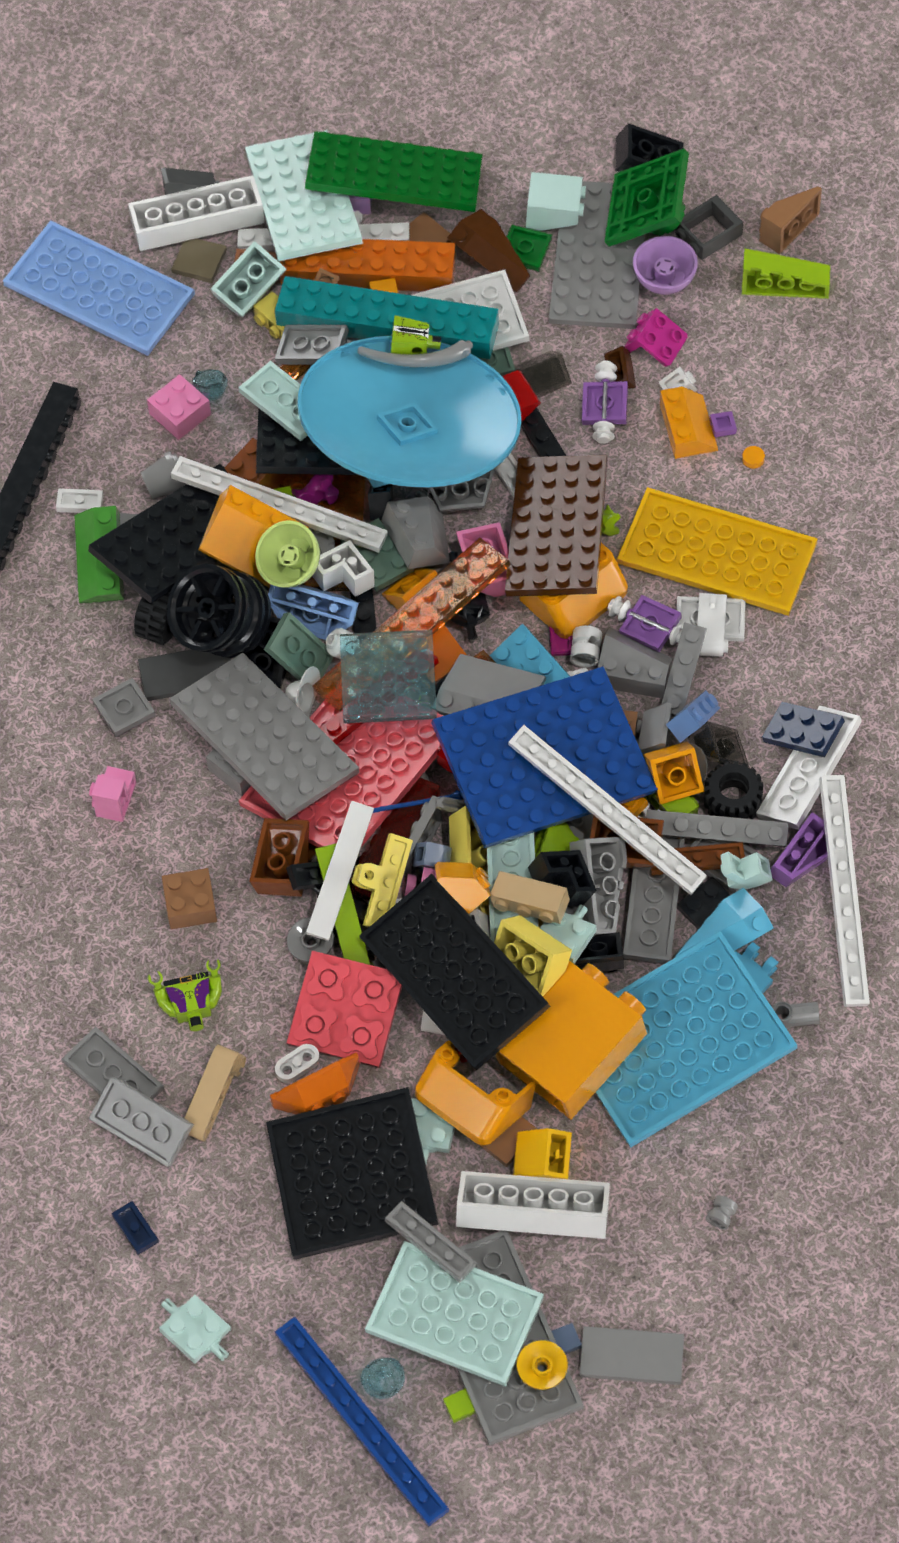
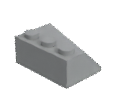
M425 496L387 502L381 521L386 530H388L389 536L408 569L449 562L443 512L439 511L437 504L432 499Z
M609 627L605 634L598 668L604 666L614 690L663 699L673 658L661 652L658 653Z

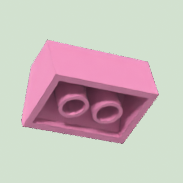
M500 522L456 531L473 589L493 597L506 595L505 584L509 549Z

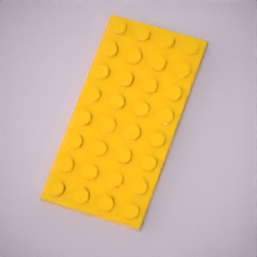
M647 487L617 557V563L708 592L724 594L728 598L742 599L745 603L789 616L817 546L818 538Z

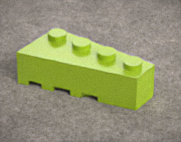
M744 248L742 295L829 298L830 265Z

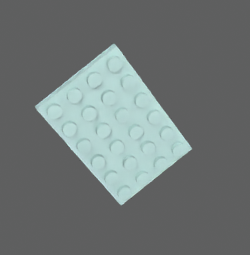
M404 1241L365 1327V1332L506 1387L543 1301L544 1294L474 1268L459 1283L412 1243Z

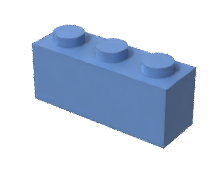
M705 690L679 711L666 726L681 743L702 727L720 709L717 699Z

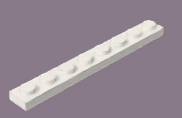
M409 222L358 224L362 239L409 241ZM268 228L238 229V249H247L255 241L266 251L275 250Z

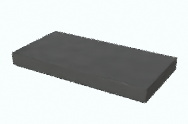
M190 649L138 659L144 695L148 701L173 697L230 661L231 658Z

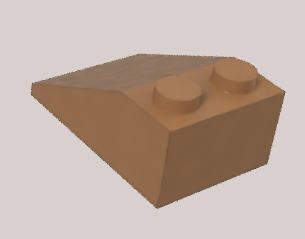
M819 186L776 201L769 208H765L760 215L759 241L778 254H781L819 215L822 188Z

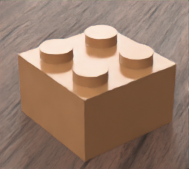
M208 868L162 876L171 930L217 922Z

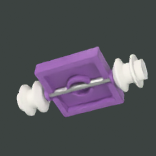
M602 361L595 366L597 371L595 379L599 382H583L582 425H593L595 432L592 434V437L601 444L609 443L614 439L615 435L612 433L615 430L614 424H627L628 383L627 381L614 382L617 379L615 374L617 366L610 361Z
M641 595L633 609H631L629 600H626L624 603L622 602L621 596L610 601L607 608L609 616L614 617L618 615L619 621L626 619L619 629L620 634L658 653L668 638L671 645L679 643L683 629L682 624H678L682 618L681 612L644 595Z

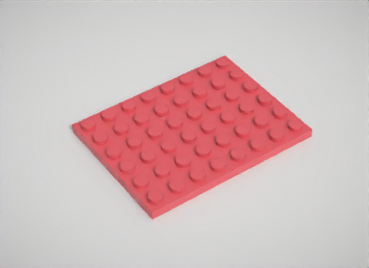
M351 669L310 716V719L320 728L375 684L376 681ZM402 694L398 695L337 744L359 767V773L289 819L308 820L310 822L309 843L320 848L337 843L351 801L373 808L398 804L437 758L440 743L431 722L433 719L443 715ZM252 786L238 800L241 807L262 818L284 819ZM392 810L372 814L362 846Z

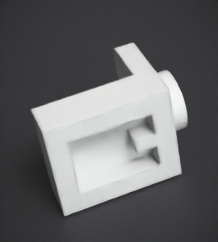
M681 367L659 381L663 390L682 386L694 392L697 391L694 385L696 379L690 371L685 372Z

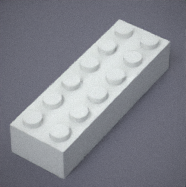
M253 175L128 203L131 222L140 251L265 223L263 205Z
M461 1171L456 1227L606 1239L610 1183Z

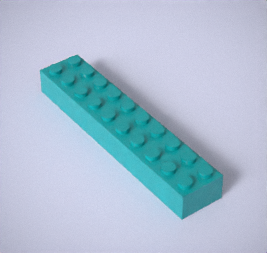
M288 276L284 277L275 308L276 325L278 326L346 325L349 330L347 337L354 339L392 336L394 315L428 323L429 335L441 336L442 343L454 345L460 340L465 342L467 340L471 341L473 344L471 354L484 359H491L499 327L498 308Z

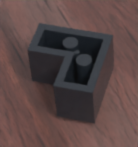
M580 850L540 852L528 867L532 879L567 888L570 898L567 907L584 906L597 891Z

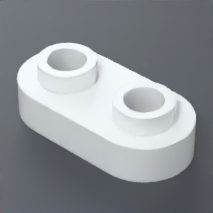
M303 1044L281 1058L275 1065V1073L278 1080L283 1083H292L314 1069L320 1061L318 1049L314 1045ZM306 1056L312 1057L310 1061L303 1060ZM286 1069H290L292 1071L288 1075L283 1073Z

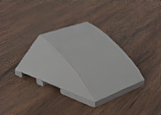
M495 468L482 476L459 484L428 487L439 511L485 508Z

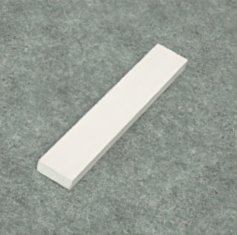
M351 801L306 931L307 935L329 941L374 811L373 807Z

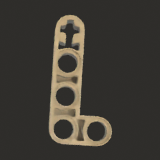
M217 1045L214 1048L184 1118L194 1124L189 1136L203 1142L207 1139L233 1077H239L241 1067L244 1068L246 1057L241 1053L221 1045Z

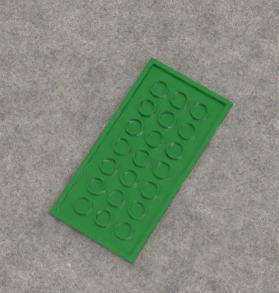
M314 131L305 189L475 212L483 154Z

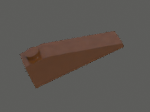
M483 209L460 220L447 237L491 273L505 270L510 285L515 292H518L531 276L511 246V242L505 236L498 221Z

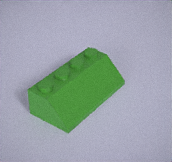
M116 506L93 507L74 515L79 603L124 600L123 580L88 551L89 544L120 526V512Z

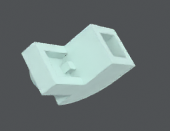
M729 851L720 855L722 861L720 866L721 872L727 877L728 887L751 889L773 881L769 859L757 852L741 859Z

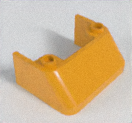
M601 543L597 594L520 596L519 600L548 627L550 626L554 629V632L559 637L568 639V637L573 636V630L576 627L588 626L604 614L613 598L615 599L618 596L624 598L628 591V584L612 552Z
M448 1040L436 1050L417 1082L415 1097L476 1144L489 1145L531 1108L536 1083L531 1081L517 1095L507 1088H497L488 1095L453 1069L458 1064L461 1054L457 1053L455 1046Z

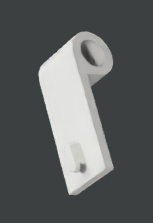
M699 593L697 626L707 628L700 656L723 657V653H728L729 639H724L727 595Z

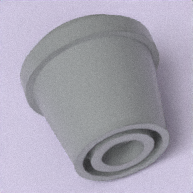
M171 451L165 452L162 458L140 472L152 499L170 495L186 485V483L171 478V472L179 459L176 453L172 454Z

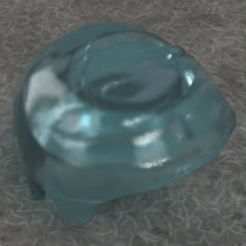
M198 370L195 377L192 378V385L209 401H215L220 398L228 384L225 374L218 370Z
M390 1357L378 1358L370 1361L365 1366L361 1375V1383L370 1396L378 1399H388L400 1392L405 1382V1371H403V1366L396 1359Z

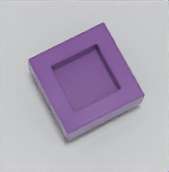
M732 411L710 414V423L714 437L736 434L737 428Z

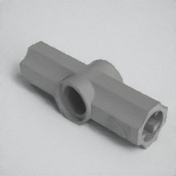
M781 1001L771 1006L777 1015L785 1014L788 1016L785 1019H780L787 1030L793 1026L820 1024L817 1002L789 1004Z

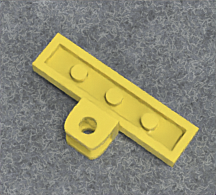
M390 833L388 834L379 866L372 863L356 865L352 883L359 888L372 891L363 922L364 926L370 927L395 905L413 840Z

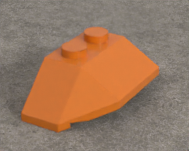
M355 1052L286 1086L281 1091L271 1094V1105L277 1110L300 1114L328 1107L332 1104L343 1103L350 1096L360 1067L359 1055Z

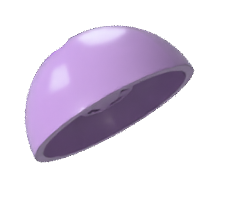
M659 236L645 241L638 247L633 257V268L638 281L647 290L661 295L674 294L687 287L693 280L698 266L697 255L693 248L685 241L671 236Z

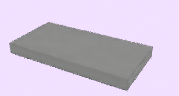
M96 1026L61 1059L62 1063L100 1096L111 1076L119 1078L151 1099H154L164 1089L163 1084Z
M111 1076L89 1117L93 1122L167 1167L173 1165L194 1126L193 1123L115 1076Z
M583 1326L580 1377L681 1385L684 1334Z

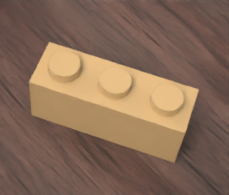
M499 871L490 893L492 905L497 910L502 912L508 910L526 918L530 916L539 918L545 923L555 922L560 924L570 901L568 890L565 887Z

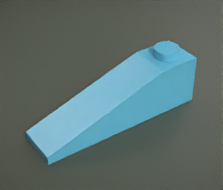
M741 888L718 904L714 912L706 918L702 926L688 939L675 957L719 931L722 932L735 951L772 930L774 927L763 907L744 888Z

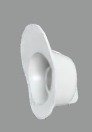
M314 666L309 667L301 680L289 684L285 691V695L308 717L320 686V672L318 668Z

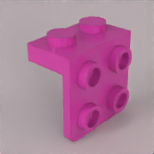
M657 308L647 314L644 312L636 321L638 323L636 329L634 328L626 338L628 341L624 347L630 352L642 347L662 365L667 367L672 364L686 341L687 333Z

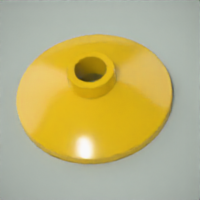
M546 1340L529 1343L521 1350L517 1359V1371L522 1381L528 1386L539 1390H546L557 1386L564 1379L568 1369V1361L564 1351L557 1344ZM545 1365L547 1369L542 1372L538 1370V1366Z

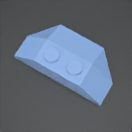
M303 584L292 588H280L270 585L268 593L271 608L277 618L281 619L284 613L290 612L317 638L324 640L337 628L346 630L354 624L359 605L358 602L342 595Z

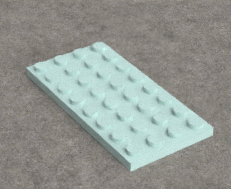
M314 133L245 147L278 261L363 244L362 235L349 195L305 189Z

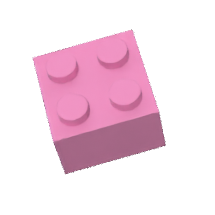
M180 374L147 399L149 414L178 440L211 415L209 399Z

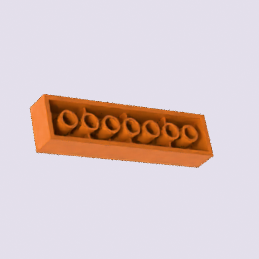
M362 239L363 244L280 261L287 269L280 276L281 285L285 276L314 280L319 269L322 268L340 276L338 282L340 285L370 289L369 282L395 278L398 291L423 292L454 283L456 251L455 243Z

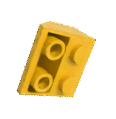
M550 1128L518 1131L513 1175L568 1179L572 1132Z

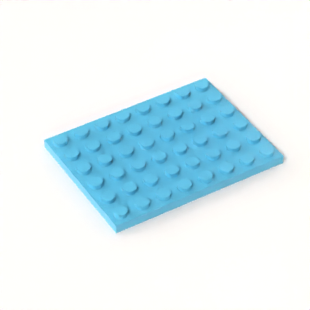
M719 931L614 993L619 998L626 991L643 1004L646 1012L642 1015L647 1035L595 1093L631 1148L796 1050L798 1047L722 932Z

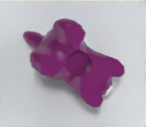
M315 474L303 489L291 490L293 497L318 505L321 501L334 504L338 499L339 491L332 485L333 475Z

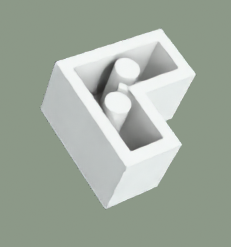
M350 540L321 554L318 567L312 575L323 591L341 582L345 583L355 597L374 588V570Z

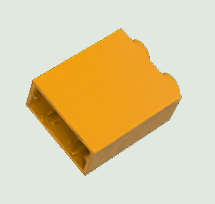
M571 961L568 962L563 975L543 996L551 1007L495 1054L498 1063L526 1085L531 1081L536 1083L534 1091L570 1120L647 1035L642 1018L646 1009L637 998L626 991L619 998L605 988L609 984V980L598 968L587 963L581 970Z

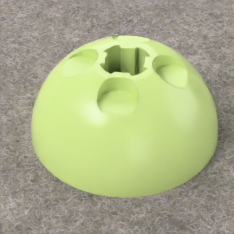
M291 520L278 522L268 528L261 536L255 553L256 566L262 578L269 584L280 588H292L305 583L315 573L320 560V548L313 532L302 523Z

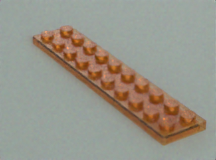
M479 537L312 686L315 692L340 712L404 661L511 565L509 559Z

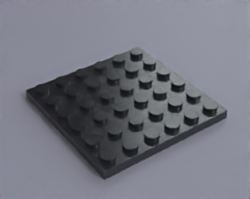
M409 1087L266 1122L294 1260L399 1235L396 1230L385 1222V1218L401 1201L430 1225H439Z

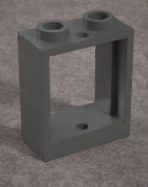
M715 195L686 213L682 222L676 228L675 234L677 238L688 243L701 260H704L742 236L743 221ZM713 215L726 230L703 244L690 229Z

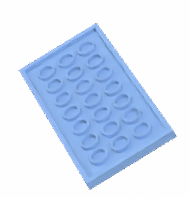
M51 220L3 280L5 287L147 356L195 295L193 288Z

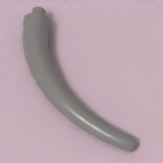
M460 340L448 348L424 354L387 353L362 346L357 351L361 356L391 365L436 367L451 364L469 356L473 344L469 340L466 342Z

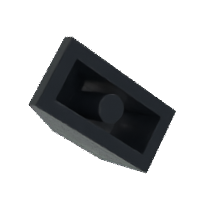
M392 484L377 488L370 486L368 491L370 520H376L377 518L380 521L382 520L387 502L393 501Z

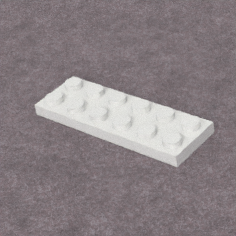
M819 705L817 710L842 715L845 720L843 726L825 757L796 750L792 751L756 812L758 819L789 823L788 827L800 829L821 793L819 778L821 775L832 774L862 722L860 716Z

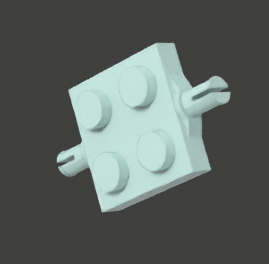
M582 905L578 906L574 914L564 913L560 924L544 922L540 927L541 930L572 950L569 961L575 964L596 933V925L582 919L588 911L585 906L582 908Z
M412 1098L427 1165L429 1153L437 1151L450 1153L455 1127L420 1101Z
M194 1295L184 1305L179 1307L169 1298L165 1299L166 1302L163 1301L161 1306L171 1315L159 1327V1332L194 1364L204 1355L211 1352L221 1361L228 1357L229 1353L219 1344L221 1339L231 1330V1327L199 1297Z

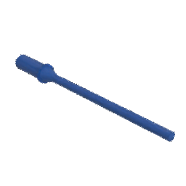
M456 790L454 793L450 795L444 796L453 799L464 800L461 795V792L458 790ZM431 798L376 807L373 813L421 805L425 802L429 803Z

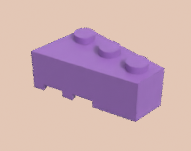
M812 812L771 867L772 878L784 887H788L828 860L823 819Z

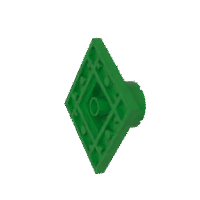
M685 148L614 175L604 240L609 247L650 232L656 236H663L679 226L685 215V204L682 201L689 152Z

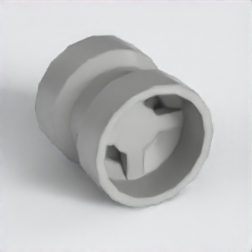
M717 1195L713 1201L714 1208L708 1211L705 1219L709 1224L726 1230L731 1223V1216L738 1209V1205L728 1197Z

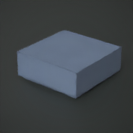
M572 1323L551 1331L557 1345L565 1354L582 1348Z

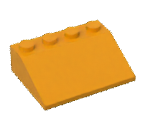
M230 485L218 498L198 550L236 571L255 577L263 585L270 588L271 584L262 578L256 566L255 553L257 544L264 532L272 525L281 521L297 520Z

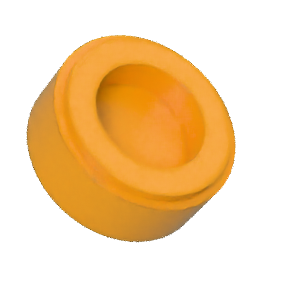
M749 446L743 451L742 461L746 467L756 469L763 465L765 453L760 447Z

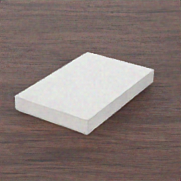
M677 596V611L682 614L678 624L683 626L684 622L697 625L699 597ZM727 598L724 639L744 642L745 601Z

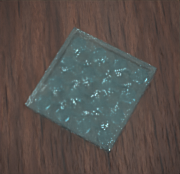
M432 630L340 634L344 723L437 718Z

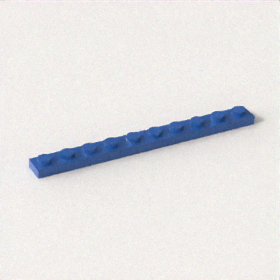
M293 1317L275 1331L277 1338L427 1526H431L448 1513L449 1508L296 1317Z

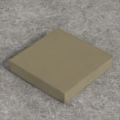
M201 239L184 241L171 268L172 273L213 283L226 254L227 246Z

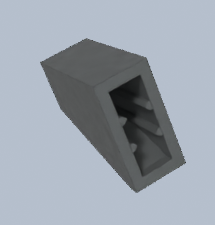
M161 168L165 195L220 183L219 180L215 181L213 172Z

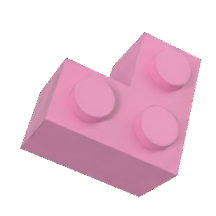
M107 766L105 774L98 775L96 782H92L89 796H92V807H94L97 817L123 822L136 785L135 773L133 771Z

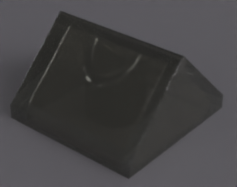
M551 350L515 365V370L522 372L537 398L572 384L562 353Z

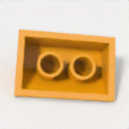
M682 386L660 390V408L674 458L718 451L703 395Z

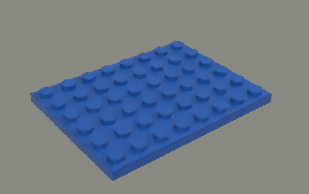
M604 666L435 718L431 722L484 848L592 814L508 745V742L523 725L620 804L654 794L658 790Z

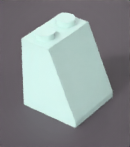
M531 172L526 228L544 231L578 225V218L583 216L584 203H580V199H585L586 186H582L583 177Z

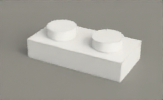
M58 488L56 510L57 512L81 513L93 507H102L103 490Z

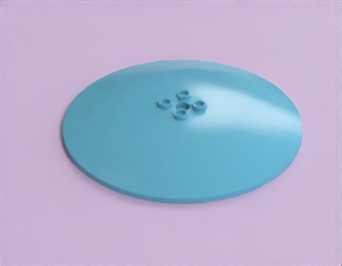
M392 336L365 338L339 346L326 353L309 368L301 382L298 392V415L311 441L326 456L342 467L379 482L407 487H441L466 482L486 474L501 464L509 456L519 438L521 411L516 395L506 380L495 369L472 354L457 362L436 367L397 366L369 359L359 355L357 351L362 346L390 353ZM441 342L440 350L452 345ZM427 348L426 353H431L439 350Z

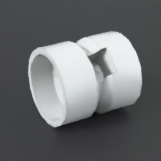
M587 625L578 626L573 630L570 654L572 664L586 668H593L599 664L602 641L601 630Z

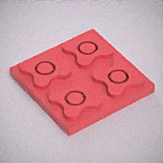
M312 951L287 1044L296 1047L303 1044H311L320 1053L339 1058H345L357 1052L360 1063L380 1068L402 985L388 969Z

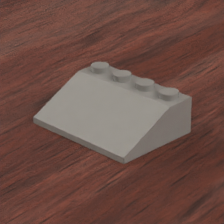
M460 654L441 685L432 710L445 716L542 686L546 681V676Z

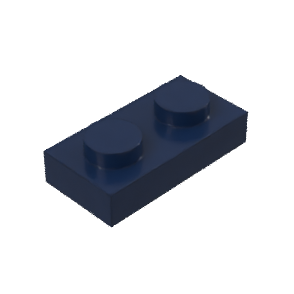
M133 1200L111 1213L137 1255L159 1243L157 1236Z

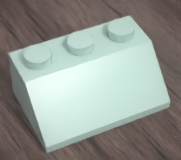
M254 241L211 287V291L227 308L244 317L287 269Z

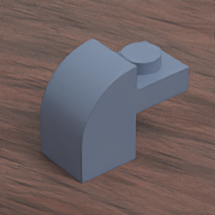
M428 841L416 843L413 867L419 868V872L423 873L424 867L435 868L437 862H450L452 848Z

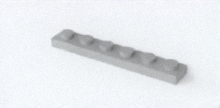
M647 810L646 818L664 820L662 835L787 846L789 823L658 810Z

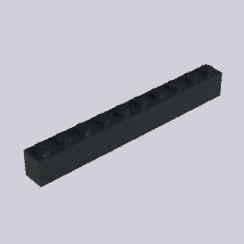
M57 382L52 383L0 492L1 571L5 567L8 552L11 553L14 548L16 535L22 531L25 516L28 517L31 512V503L39 495L40 484L48 476V467L56 459V450L64 442L65 431L73 423V414L81 406L82 400L79 397L78 388Z

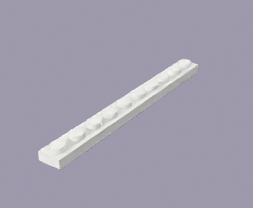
M182 456L179 457L171 472L172 479L219 496L232 485L311 529L344 541L350 540L355 545L378 553L388 536V530Z
M525 725L508 742L510 747L690 895L706 879L707 875Z
M821 775L819 782L844 1007L868 1006L870 1002L845 776Z

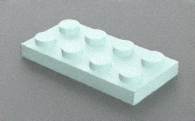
M269 361L238 387L239 393L297 439L302 441L308 436L298 415V392L301 384L273 362Z

